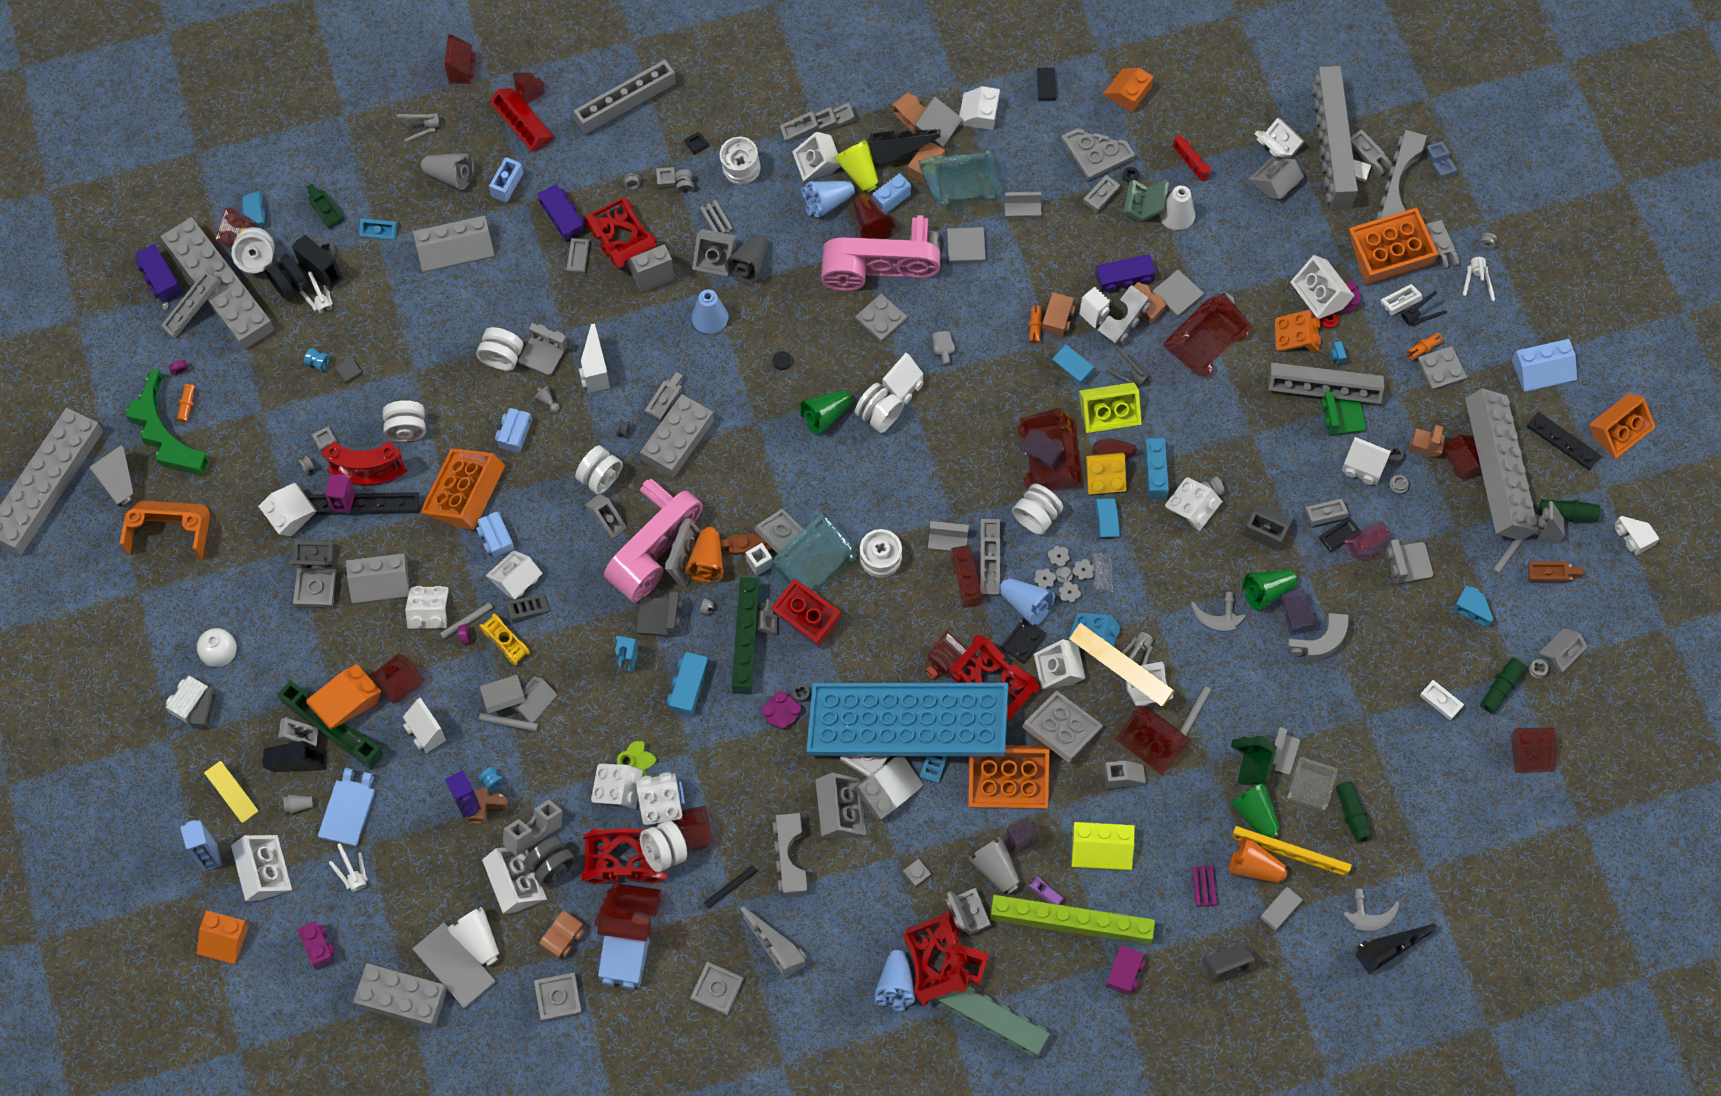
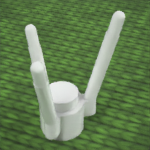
M1475 257L1471 260V266L1467 267L1468 273L1463 295L1466 296L1472 273L1475 276H1480L1482 281L1485 275L1491 300L1495 301L1486 260L1483 257Z
M308 272L318 296L314 298L315 302H313L303 290L300 294L312 306L314 312L318 311L322 314L324 313V308L331 310L333 302L329 289L324 286L326 296L321 294L312 272Z
M338 844V849L350 873L347 876L348 880L333 861H330L329 864L345 883L347 890L351 889L352 892H356L366 887L368 878L365 874L362 854L358 853L361 872L359 874L358 871L354 872L342 845Z

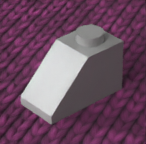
M598 494L585 504L591 516L611 539H614L627 529L609 498Z

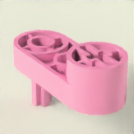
M918 215L917 218H912L911 240L835 238L824 243L822 254V284L833 290L854 291L864 286L866 275L928 278L936 275L940 270L941 252L936 245L927 242L928 218H923L921 215Z
M652 479L646 480L643 483L640 492L661 510L618 551L604 571V578L633 603H637L642 597H646L660 581L664 569L656 560L675 542L683 519L689 518L695 523L703 508V504L689 491H683L672 497Z

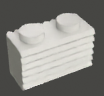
M1094 287L1082 297L1080 315L1096 328L1098 325L1101 326L1107 318V314L1110 311V299L1104 297L1102 292H1099Z
M188 675L186 680L180 681L175 695H171L168 698L166 709L172 715L189 723L208 686Z

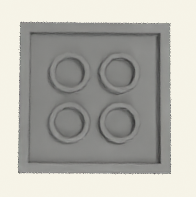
M1057 690L1022 726V728L1068 763L1103 727L1101 723Z

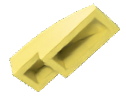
M221 761L204 772L242 824L259 812Z

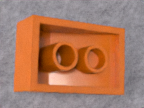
M356 664L338 674L308 698L306 703L331 730L375 706L381 690Z

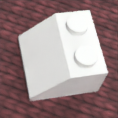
M979 87L964 93L959 115L962 120L959 125L993 130L1000 89Z
M815 132L793 151L803 182L830 175L841 167L834 158L838 153L831 135Z
M905 353L883 378L882 386L889 390V395L894 394L907 404L912 398L911 394L915 390L919 391L923 386V372L910 355Z
M1355 437L1341 471L1345 472V475L1348 477L1362 479L1368 485H1377L1391 451Z
M297 483L290 484L271 493L259 505V508L278 534L285 536L294 535L317 512Z
M513 550L486 577L508 597L516 599L524 594V590L537 582L542 572L529 556Z
M1062 639L1034 653L1041 690L1074 685L1085 679L1080 651L1076 643Z
M417 699L403 716L405 721L403 726L409 735L413 733L416 739L413 741L419 750L423 748L425 753H428L445 742L446 739L441 727L422 699Z

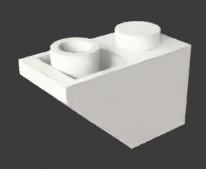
M1624 516L1619 517L1615 523L1617 534L1623 536L1626 540L1627 548L1631 552L1633 551L1635 555L1650 549L1659 541V537L1649 523Z

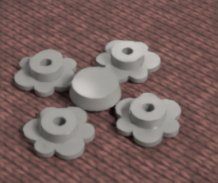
M1055 546L1053 550L1048 552V557L1051 564H1056L1060 568L1057 569L1056 574L1050 572L1047 568L1037 570L1034 582L1039 587L1046 589L1047 587H1052L1053 581L1057 578L1060 583H1064L1063 587L1059 588L1060 599L1064 602L1069 601L1073 603L1075 599L1080 598L1081 592L1078 590L1077 584L1072 585L1069 581L1072 579L1073 574L1078 576L1080 580L1085 578L1091 579L1094 566L1090 565L1089 560L1083 559L1081 562L1077 561L1072 571L1068 567H1063L1065 562L1070 559L1068 549Z

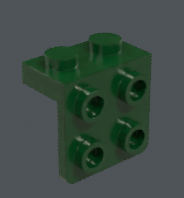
M1264 736L1233 739L1231 747L1244 754L1237 782L1241 785L1267 783L1277 746L1267 741V738Z

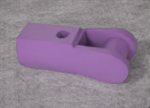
M1037 876L1034 877L1032 884L1027 885L1032 892L1040 896L1047 903L1059 905L1064 897ZM1040 885L1045 888L1042 892L1038 890Z

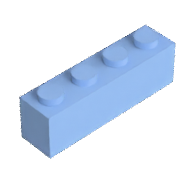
M189 821L180 827L186 850L203 872L223 866L218 845L201 821Z

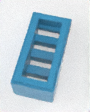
M926 756L920 778L939 783L948 756H941L943 757L942 760ZM929 762L939 764L940 767L930 765ZM929 769L938 773L934 775L926 772V770Z

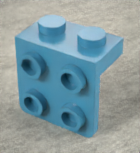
M1078 613L1076 615L1069 638L1081 623L1114 647L1120 632V625L1111 615Z

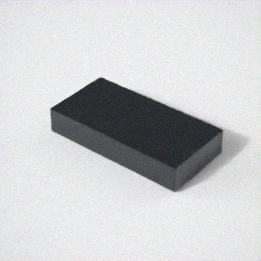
M1055 67L1037 68L1038 101H1056Z
M1348 517L1319 536L1318 539L1331 553L1358 535L1361 530Z

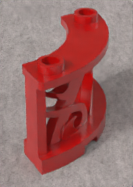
M624 197L583 216L593 237H596L597 240L600 239L602 244L599 246L605 256H609L611 263L618 269L625 266L624 262L631 257L650 248H657L655 236L650 234L640 224L631 210L633 209L631 202ZM620 205L624 213L619 215L616 209L614 212L615 218H611L609 209ZM606 211L607 217L595 218V216ZM608 226H610V227H611L610 233H608V234L604 233L605 230L609 231ZM614 227L632 231L628 243L622 241L610 242L615 236Z
M389 441L378 448L367 451L350 450L333 442L321 452V455L329 464L327 471L330 474H344L350 478L352 484L368 487L389 483L408 472L401 458V452Z
M977 634L972 639L974 642L953 666L950 665L948 668L952 673L951 677L957 683H973L974 679L975 683H982L981 670L990 673L1000 669L1002 671L1001 683H1006V678L1013 680L1012 683H1008L1010 686L1008 695L1014 699L1007 709V720L1011 721L1015 712L1032 693L1036 694L1040 687L1032 675L1014 664L1012 666L1008 665L1003 660L1005 656L995 647L990 639ZM980 649L977 659L973 658L974 654ZM987 660L992 662V667L985 666L987 665ZM968 661L975 665V668L973 666L966 668L970 671L969 676L961 670ZM1022 688H1024V689L1020 692L1019 695H1017V694L1015 693V692L1021 690Z
M592 829L590 833L583 834V839H585L584 873H581V881L602 884L619 881V877H630V881L655 884L667 880V872L664 870L655 872L647 863L640 845V834L645 829ZM603 841L602 846H597L598 851L602 852V854H595V842ZM623 842L632 846L639 853V855L633 856L627 862L626 867H621L619 861L609 855ZM606 860L613 862L614 866L612 868H607L609 862H607ZM638 861L641 867H634L633 863Z
M950 910L943 912L942 915L909 926L904 934V941L910 948L915 965V996L921 1001L923 1006L927 1005L929 1000L955 990L958 993L964 992L968 986L969 973L965 971L964 966L965 963H968L965 946H960L958 935H961L955 924ZM940 924L934 932L930 929V927ZM926 929L930 939L920 935L923 938V942L920 944L916 933ZM947 940V947H943L940 941L945 944ZM936 946L939 950L950 954V958L942 967L941 974L929 966Z

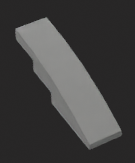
M846 103L833 110L829 107L815 114L811 111L780 125L785 141L788 142L811 136L815 132L821 133L839 128L855 121L856 118L850 103Z
M981 519L980 594H1000V519Z

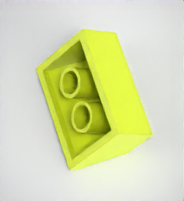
M1134 382L1079 391L1080 407L1086 433L1142 425L1139 389Z
M1074 822L1072 831V867L1132 870L1134 825Z

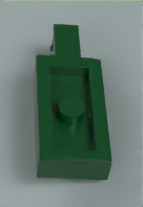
M313 183L306 187L310 194V197H308L310 204L328 229L345 220L325 191H318Z

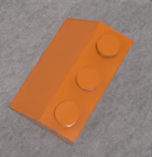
M1631 393L1625 395L1589 424L1593 437L1614 459H1617L1656 428L1645 398Z

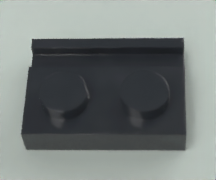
M1023 618L1001 645V649L1024 664L1047 633Z

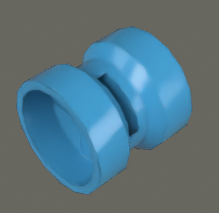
M310 348L304 357V364L309 367L314 366L316 370L323 372L330 356L324 352L318 353L317 349Z

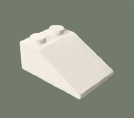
M595 323L590 326L581 359L582 368L579 369L583 388L587 387L588 393L610 388Z

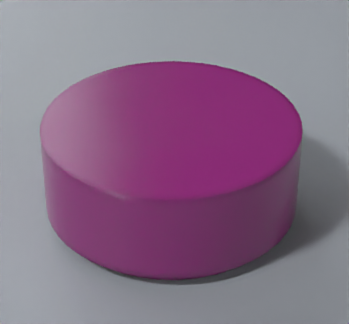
M177 360L171 363L168 368L172 375H178L187 371L189 366L186 360Z
M467 624L459 625L458 635L461 644L470 643Z

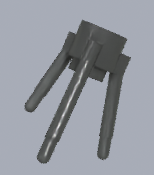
M1116 346V350L1134 369L1130 374L1132 379L1110 369H1106V372L1128 383L1134 382L1141 387L1149 379L1150 375L1140 367L1130 354L1126 355Z

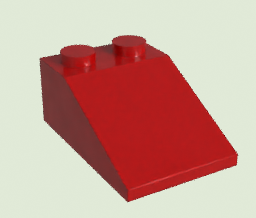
M795 578L771 607L772 611L818 648L842 618L839 610Z

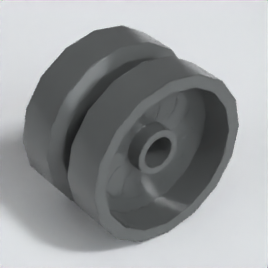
M558 836L551 837L540 843L528 854L523 862L530 873H535V880L542 887L554 883L566 874L576 861L575 856L570 850H564L565 844Z

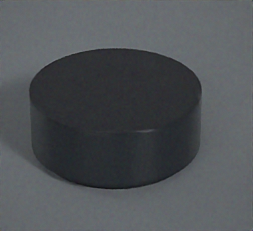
M784 351L777 352L773 356L774 367L778 370H787L791 366V356Z

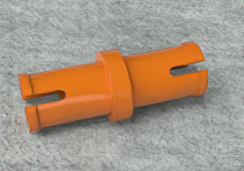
M1035 306L1031 307V321L1028 323L1030 328L1029 343L1034 344V341H1036V344L1041 343L1043 311L1041 306H1037V310H1035Z
M1436 332L1427 339H1421L1412 348L1407 349V356L1412 354L1409 359L1414 360L1423 353L1427 354L1433 347L1443 342L1442 337L1437 339L1440 334Z
M184 384L182 398L178 402V405H180L176 418L178 422L188 423L190 410L194 405L192 402L196 390L194 385Z

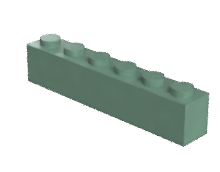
M969 985L964 992L958 993L955 990L931 999L934 1003L1036 1059L1049 1038L1050 1033L1047 1032L1045 1027L1039 1024L1035 1026L1029 1022L1027 1017L1011 1013L1010 1008L1003 1004L999 1006L993 1003V999L987 995L982 994L980 996Z

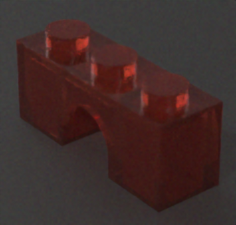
M970 545L951 548L950 557L954 574L956 573L962 609L981 605L982 594Z

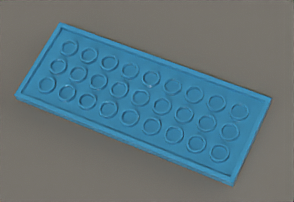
M813 683L807 756H1005L1008 683Z

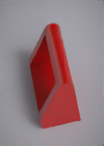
M965 946L968 962L981 966L978 976L969 973L968 982L979 985L989 954ZM946 953L942 967L950 958V954Z

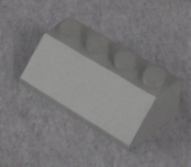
M485 216L413 231L422 272L495 257Z

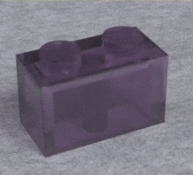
M1031 428L1019 448L1024 454L1054 470L1066 452L1063 443L1055 438L1053 440L1046 437L1047 434L1040 429L1036 431Z
M1305 590L1282 594L1280 604L1291 636L1313 631L1317 624V618L1315 613L1311 611V600L1309 595H1306Z
M1028 817L1007 827L1005 840L1015 856L1036 845L1037 832H1039L1038 827Z

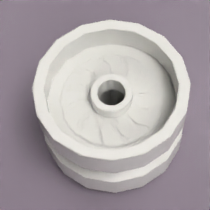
M250 227L242 230L237 235L232 246L234 263L239 269L248 273L263 271V267L271 263L275 248L273 239L268 232L261 228Z
M490 327L483 334L482 343H480L477 349L476 356L487 366L511 371L516 366L517 356H519L523 348V341L507 330Z
M396 401L387 404L383 408V420L385 422L383 431L386 439L394 442H408L419 440L425 436V410L423 405L414 401Z
M596 446L583 458L576 470L575 477L583 485H588L589 489L595 494H602L617 479L623 463L616 456H610L609 451L602 446Z
M884 529L873 530L867 533L860 544V564L864 571L878 578L894 574L900 567L902 560V546L899 538L891 531Z
M665 821L657 825L656 828L651 827L641 832L640 845L643 855L655 872H661L668 869L671 865L675 866L686 860L687 848L684 838L672 821Z

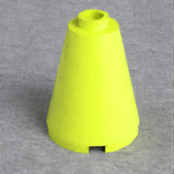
M866 139L834 156L835 160L862 191L867 190V192H870L877 188L878 178Z

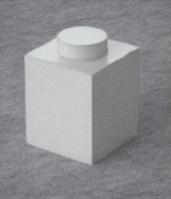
M762 543L746 552V561L756 576L773 567L772 557Z

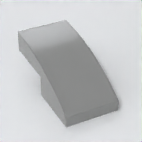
M1286 887L1260 918L1276 931L1303 899Z

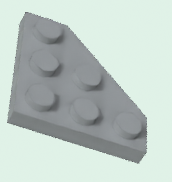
M1075 129L1061 136L1062 142L1088 181L1135 159V153L1127 141L1112 140L1108 136L1097 133L1094 135L1085 133L1081 129Z

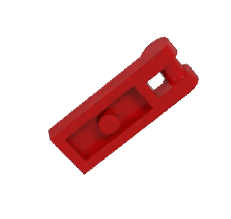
M1181 135L1175 137L1173 148L1201 181L1208 180L1211 170L1210 165L1201 161L1200 155L1192 150L1190 143L1186 139H1183Z

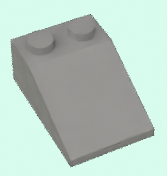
M896 756L853 788L874 818L879 820L896 809L924 785L905 757Z

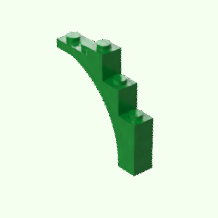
M152 368L151 373L146 377V386L139 395V401L132 399L131 404L127 406L126 417L131 424L144 426L140 436L145 445L160 448L155 456L160 467L203 476L209 462L206 453L194 450L177 441L168 433L160 421L157 410V392L163 376L160 370Z

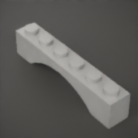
M1406 130L1404 136L1399 137L1397 146L1400 147V150L1395 152L1393 161L1396 164L1391 166L1389 176L1392 178L1391 181L1386 183L1384 191L1387 192V196L1382 197L1380 206L1383 207V210L1378 211L1376 220L1406 211L1399 195V180L1404 171L1412 163L1420 159L1426 135Z

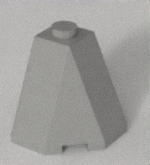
M121 445L90 466L89 471L115 504L119 505L121 503L124 506L132 500L130 496L133 495V489L124 448Z

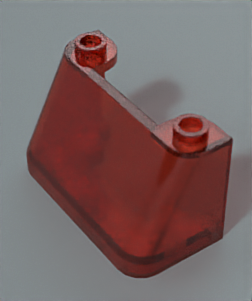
M1222 293L1207 299L1164 341L1163 346L1198 376L1203 375L1205 377L1213 370L1211 368L1213 366L1212 362L1234 340L1244 339L1249 334L1248 330L1252 325L1227 295Z
M1061 407L1020 418L1018 432L1027 441L1030 472L1026 473V477H1024L1025 487L1029 489L1032 484H1039L1049 490L1082 486L1077 432L1073 418Z

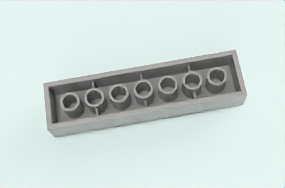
M1341 66L1319 67L1318 73L1314 75L1312 95L1316 97L1314 99V110L1318 112V115H1316V125H1319L1320 128L1318 130V141L1322 143V146H1320V156L1324 158V161H1322V172L1326 173V177H1324V188L1328 189L1326 203L1330 204V210L1352 209L1358 190Z
M192 217L160 236L164 246L193 284L206 269L210 270L221 281L206 302L243 350L274 331L270 319Z
M1482 388L1466 397L1465 400L1495 533L1523 540L1539 532L1518 444V436L1514 427V419L1511 414L1510 401L1506 395Z
M66 408L0 505V546L20 556L22 555L102 435L103 430L98 422L71 409Z

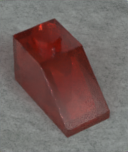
M532 73L512 74L516 93L526 104L544 94V84L539 77L536 78Z
M1113 438L1100 439L1094 443L1092 448L1093 455L1124 453L1125 460L1135 456L1137 451L1136 445Z

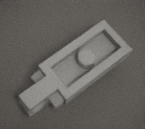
M676 372L671 380L663 381L645 409L646 414L662 422L681 392L682 386L680 384L683 381V375Z

